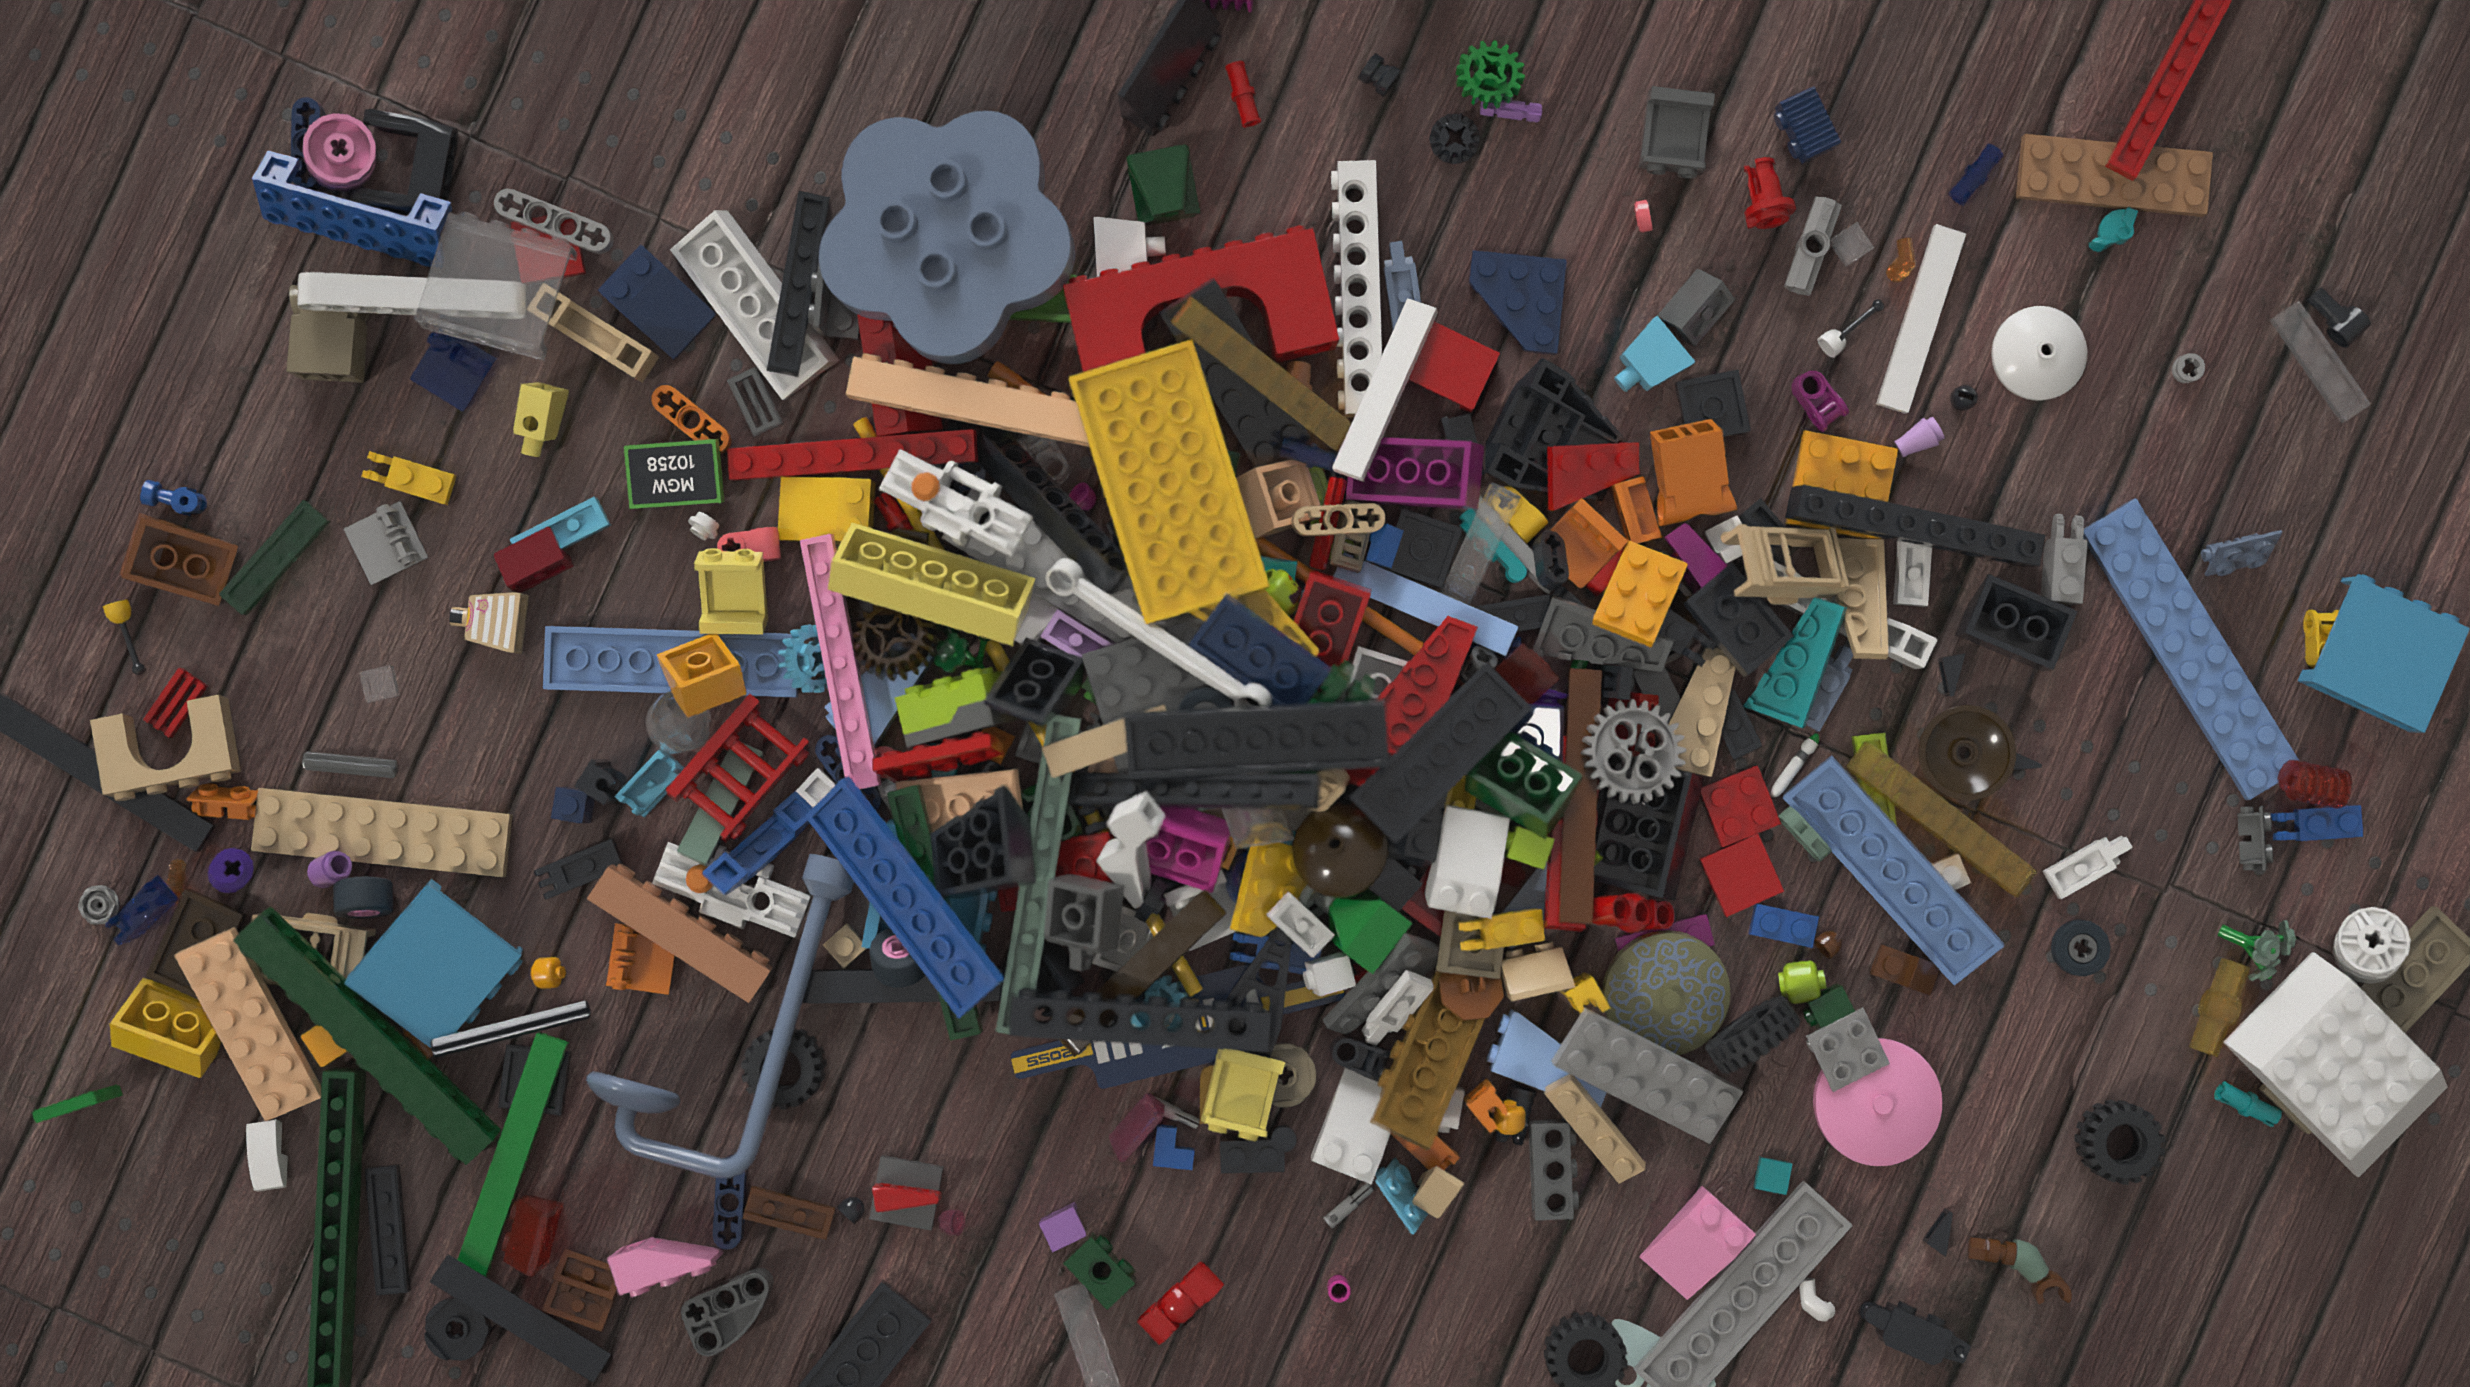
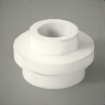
M698 512L695 517L691 516L688 520L692 526L690 531L697 537L706 540L708 537L715 539L718 535L716 530L719 528V524L708 515Z

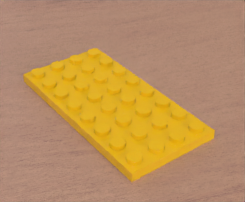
M1191 339L1068 377L1145 625L1219 603L1226 592L1235 598L1268 588L1269 583L1193 340Z

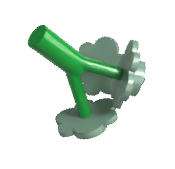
M2287 920L2279 923L2278 935H2274V932L2271 930H2265L2261 936H2248L2225 925L2221 926L2218 933L2219 937L2243 947L2258 968L2248 976L2251 981L2257 978L2260 981L2271 979L2272 975L2277 972L2275 966L2281 962L2280 959H2277L2280 949L2282 955H2290L2291 948L2295 947L2296 940L2294 930L2289 929Z

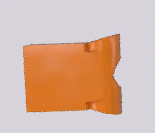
M1712 419L1650 432L1659 488L1657 499V521L1659 526L1685 522L1699 514L1713 516L1737 511L1736 502L1728 487L1729 481L1722 429Z

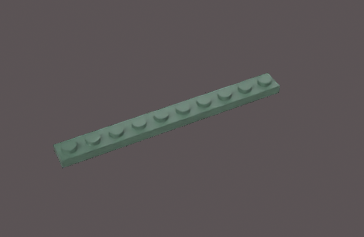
M1061 715L1055 716L1047 723L1043 746L1079 734L1081 719ZM1043 751L1030 823L1036 883L1020 886L996 1026V1032L1009 1034L1011 993H1019V988L1036 989L1045 940L1044 929L1049 879L1055 878L1073 772L1071 771L1052 778Z

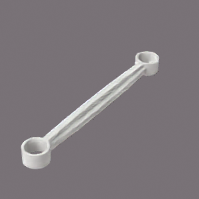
M1067 558L1060 559L1047 572L1046 582L1054 593L1061 596L1075 594L1169 660L1235 700V707L1252 706L1245 696L1255 699L1260 706H1271L1272 698L1266 688L1255 683L1247 684L1246 686L1242 685L1205 657L1154 623L1145 625L1142 615L1084 580L1083 571L1075 561ZM1058 571L1067 574L1072 583L1065 582L1059 576Z

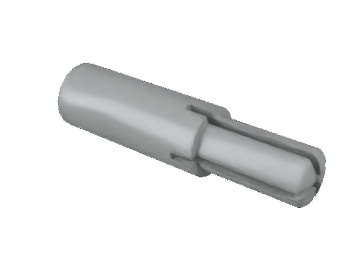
M1149 1095L1145 1108L1173 1121L1182 1122L1196 1129L1199 1126L1175 1113L1200 1124L1199 1118L1182 1111L1181 1108L1156 1096Z
M1368 1183L1364 1184L1352 1196L1349 1195L1323 1219L1333 1229L1354 1211L1361 1201L1373 1192V1188Z

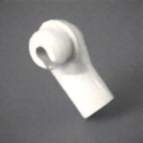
M1805 1278L1799 1284L1802 1308L1818 1321L1829 1320L1835 1315L1834 1305L1816 1296L1814 1278Z

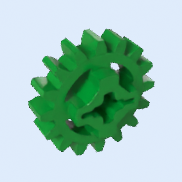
M1493 40L1491 47H1487L1484 41H1480L1479 49L1472 45L1469 46L1467 54L1460 56V64L1457 65L1455 75H1458L1457 87H1464L1462 96L1467 97L1471 95L1472 105L1482 101L1483 109H1487L1489 103H1494V106L1498 109L1502 100L1510 104L1513 95H1519L1520 85H1523L1525 75L1522 74L1524 63H1516L1519 54L1517 52L1509 54V45L1507 44L1502 49L1497 48L1496 40ZM1471 66L1474 67V77L1472 78L1470 76ZM1508 71H1509V73H1510V82H1509V83L1506 82V81H1507L1506 73H1507Z

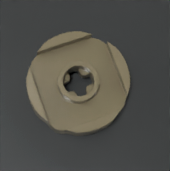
M1276 1043L1270 1058L1285 1062L1284 1066H1287L1288 1071H1293L1294 1076L1289 1077L1286 1084L1282 1083L1281 1078H1278L1272 1105L1292 1107L1300 1104L1310 1094L1316 1082V1069L1312 1058L1304 1048L1292 1043Z

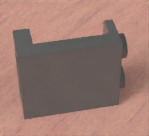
M1652 86L1647 93L1639 168H1645L1647 173L1663 175L1666 171L1678 172L1679 177L1689 179L1701 175L1706 169V162H1704L1710 110L1714 106L1715 93Z

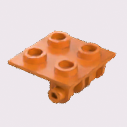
M615 923L606 986L616 990L631 989L669 995L675 955L628 925Z

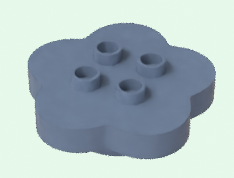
M976 111L962 115L942 127H933L922 121L910 118H889L868 126L857 135L849 146L842 166L845 205L828 225L820 244L819 265L822 277L830 291L849 310L869 319L893 321L904 339L922 356L943 364L966 363L982 356L997 343L1013 313L1038 307L1056 296L1063 289V285L1068 282L1075 262L1073 236L1058 208L1043 195L1045 169L1041 154L1033 138L1026 128L1012 117L994 111Z

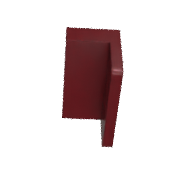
M545 527L494 553L495 561L506 586L517 593H522L574 567L570 556L561 549L550 527Z

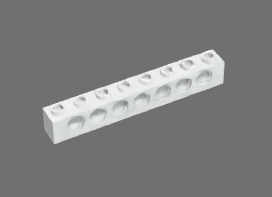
M1376 160L1338 161L1337 171H1331V188L1338 192V202H1332V220L1338 221L1339 233L1333 234V252L1339 253L1340 265H1334V284H1340L1341 296H1335V315H1341L1342 328H1337L1340 340L1336 347H1342L1343 359H1337V378H1343L1344 391H1338V410H1344V418L1355 417L1366 393V390L1359 392L1353 389L1351 380L1354 377L1362 376L1370 384L1382 357ZM1350 189H1357L1362 193L1363 198L1359 202H1351L1346 198L1345 193ZM1351 220H1358L1363 224L1364 230L1358 234H1353L1348 231L1346 224ZM1353 251H1358L1363 254L1365 261L1361 265H1353L1348 261L1347 255ZM1355 282L1361 283L1365 287L1366 293L1360 297H1355L1349 293V285ZM1353 314H1361L1366 318L1367 324L1363 328H1354L1350 324L1349 318ZM1355 345H1362L1366 348L1368 356L1365 359L1356 360L1351 356L1350 349Z

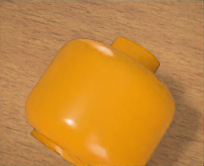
M557 957L538 958L531 968V979L535 986L540 989L559 987L561 979L566 975L565 967L561 966L560 960Z
M1505 1100L1503 1104L1507 1108V1116L1503 1115L1498 1107H1495L1493 1120L1497 1126L1496 1130L1500 1133L1514 1135L1524 1129L1526 1112L1522 1106H1516V1101Z

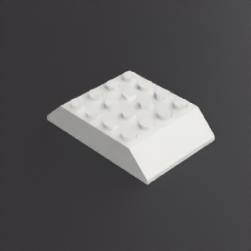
M2311 952L2223 1041L2356 1177H2360L2448 1088L2440 1068L2348 976L2314 952Z

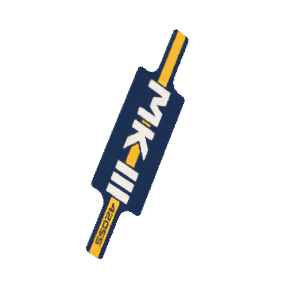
M1250 964L1197 976L1196 978L1203 989L1187 998L1198 999L1201 1005H1212L1213 1000L1225 1001ZM1258 971L1257 974H1256V980H1257V981H1260V982H1262V983H1264V982L1261 980L1260 975H1259V971ZM1304 980L1287 984L1283 1015L1341 1001L1345 996L1344 990L1318 996L1312 993V990L1307 989ZM1183 985L1179 989L1181 993L1186 992ZM1253 989L1248 992L1240 1007H1244L1245 1002L1262 1003L1263 1008L1269 1010L1270 998L1266 992ZM1146 993L1142 997L1141 1001H1143L1146 998ZM1175 1014L1169 1019V1023L1172 1022ZM1207 1015L1199 1017L1196 1021V1028L1201 1031L1209 1029L1212 1025V1017ZM1058 1040L1014 1051L1011 1054V1061L1015 1076L1018 1079L1076 1065H1085L1095 1073L1098 1086L1101 1089L1215 1062L1218 1049L1092 1041L1078 1055L1073 1057Z

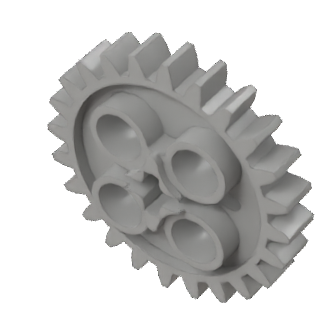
M1634 699L1628 701L1627 708H1625L1622 701H1618L1615 703L1616 712L1610 706L1604 708L1606 718L1597 714L1593 718L1598 726L1590 724L1586 727L1592 736L1582 738V742L1590 745L1588 749L1581 751V755L1590 757V761L1586 762L1583 768H1593L1594 770L1588 779L1599 778L1600 782L1596 789L1600 790L1607 786L1609 788L1608 798L1613 797L1618 792L1621 803L1625 802L1629 795L1633 804L1639 803L1640 795H1642L1646 802L1652 800V792L1657 797L1664 795L1662 786L1667 789L1674 786L1669 777L1679 778L1681 776L1675 767L1683 766L1686 763L1678 758V755L1687 750L1677 745V742L1681 741L1684 735H1674L1673 733L1679 724L1668 725L1667 721L1671 714L1667 713L1660 717L1658 715L1660 706L1657 705L1650 711L1648 710V701L1646 700L1640 704L1639 708H1637ZM1617 724L1627 728V740H1621L1616 736L1615 727ZM1637 724H1640L1642 728L1637 738V742L1635 744L1637 734L1636 726ZM1648 732L1658 736L1659 745L1657 748L1647 744L1646 735ZM1635 744V751L1640 752V755L1632 759V752L1627 751V749ZM1610 755H1615L1620 759L1621 769L1619 771H1614L1609 767L1608 758ZM1631 759H1632V763H1631V773H1630V774H1631V778H1630V779H1627V778H1626V771H1627V769H1628V767H1629V765H1630V761H1631ZM1641 763H1646L1651 767L1652 776L1650 779L1640 775L1639 766Z

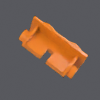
M207 783L199 785L188 796L187 801H192V812L197 813L198 816L222 818L224 816V807H227L228 818L251 820L252 817L255 818L256 814L254 802L257 800L258 790H250L246 786L225 788L218 787L217 784Z

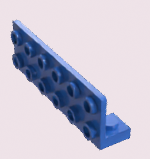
M267 151L252 177L262 217L273 224H283L297 228L305 233L311 232L328 237L334 241L347 242L365 250L372 249L389 254L394 258H404L418 262L426 267L443 269L446 264L440 233L452 211L450 201L420 193L409 216L406 217L293 185L291 183L300 169L299 160L272 151Z

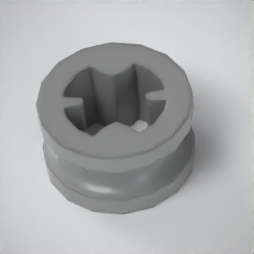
M2192 353L2178 357L2172 365L2173 377L2181 383L2196 381L2205 372L2203 359ZM2185 360H2187L2186 364L2193 363L2195 367L2191 370L2192 377H2190V373L2184 374L2182 371L2186 366Z

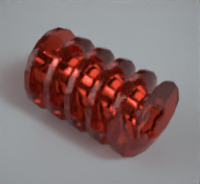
M2294 759L2283 764L2277 778L2279 787L2285 791L2288 799L2293 801L2299 800L2304 803L2309 802L2314 805L2320 804L2325 807L2330 806L2335 809L2343 808L2347 804L2352 790V777L2347 770L2301 762Z

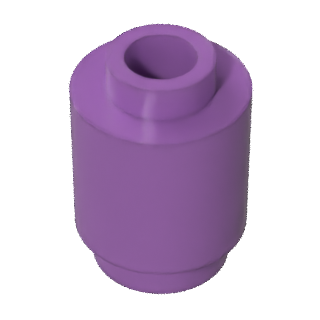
M340 851L328 852L314 859L309 864L308 877L315 886L329 888L337 881L349 877L352 869L351 859Z

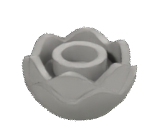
M104 885L87 888L83 892L78 904V909L83 918L88 923L94 925L106 924L112 921L118 914L120 907L116 892ZM99 902L102 903V907H101V908L98 906V903H99Z

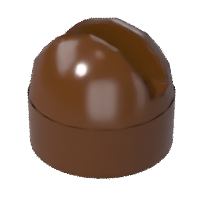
M1825 931L1814 939L1816 948L1828 959H1832L1842 948L1841 938L1835 940L1834 938L1837 933L1833 931Z

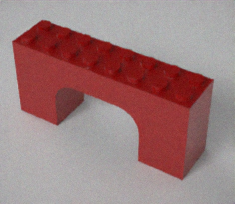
M1304 226L1289 228L1286 230V234L1275 237L1273 233L1261 234L1255 237V241L1243 244L1242 240L1230 241L1224 244L1223 249L1212 251L1211 247L1196 249L1193 251V255L1181 258L1180 254L1163 257L1161 263L1150 265L1149 261L1138 262L1131 265V270L1119 272L1118 268L1101 271L1099 273L1100 277L1087 279L1086 275L1070 278L1068 280L1069 284L1063 285L1083 373L1145 354L1141 336L1146 324L1154 316L1158 315L1160 311L1211 278L1216 280L1226 298H1243L1254 304L1260 311L1264 320L1274 364L1335 350L1340 340L1313 228L1305 230Z

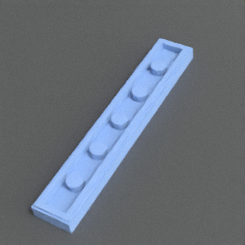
M1344 552L1343 556L1354 558L1353 555H1350L1346 552ZM1363 561L1362 569L1359 573L1337 567L1334 577L1372 589L1371 599L1436 627L1447 616L1477 626L1478 630L1473 642L1504 656H1507L1519 628L1514 624L1367 561Z

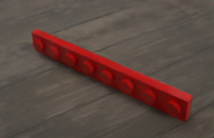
M2232 0L2193 1L2105 167L2131 181L2137 178Z
M976 430L728 448L729 480L739 481L890 469L900 449L929 464H947L950 460L957 464L978 462Z

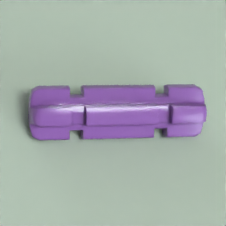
M1502 100L1498 109H1496L1494 103H1489L1487 109H1483V102L1481 101L1480 114L1486 116L1497 114V117L1516 120L1527 118V121L1539 122L1542 115V105L1538 103L1525 105V102L1515 100L1508 104Z

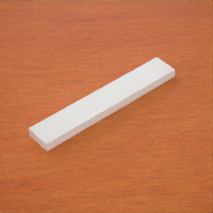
M1938 224L1934 225L1876 402L1877 405L1904 414L1909 413L1965 240V233Z
M1407 298L1333 464L1334 472L1364 481L1437 316V308Z

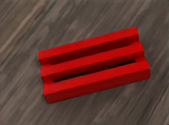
M178 668L143 721L152 724L155 729L162 731L168 738H173L189 715L187 701L199 699L208 685L185 669ZM185 678L186 680L179 688L171 702L168 704L162 715L159 717V719H156L162 711V709L164 708V706L171 698V696L173 695V693L176 691L182 680ZM192 684L196 685L169 727L165 725Z

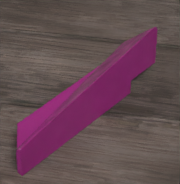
M1686 523L1664 537L1665 541L1674 551L1670 557L1688 563L1683 579L1693 593H1696L1727 566Z

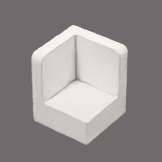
M1737 515L1705 531L1713 551L1725 564L1742 556L1740 545H1726L1720 538L1722 533L1730 532L1739 524H1742Z

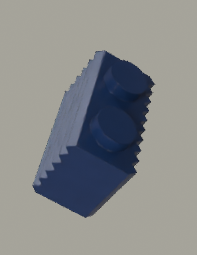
M1814 86L1779 102L1775 107L1774 120L1781 131H1786L1790 139L1787 142L1790 154L1794 159L1799 158L1801 164L1834 150L1841 143L1838 133L1835 131V127L1827 115V111Z

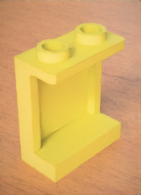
M717 548L699 551L694 562V568L699 573L702 615L699 620V633L763 635L768 622L763 552H754L751 549L727 552Z
M1218 1049L1201 1121L1209 1124L1208 1130L1226 1134L1227 1128L1239 1131L1238 1137L1257 1141L1258 1136L1267 1138V1121L1278 1076L1283 1073L1285 1062L1240 1050Z

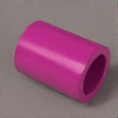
M1334 1275L1328 1280L1327 1289L1331 1300L1338 1303L1346 1301L1350 1296L1348 1280L1342 1275ZM1335 1284L1345 1285V1291L1340 1294L1334 1293L1331 1289Z

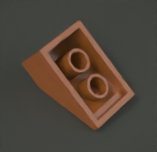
M139 513L120 575L123 579L219 606L238 545Z

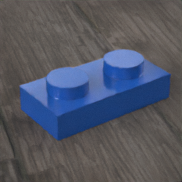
M1755 904L1748 934L1813 948L1819 917Z

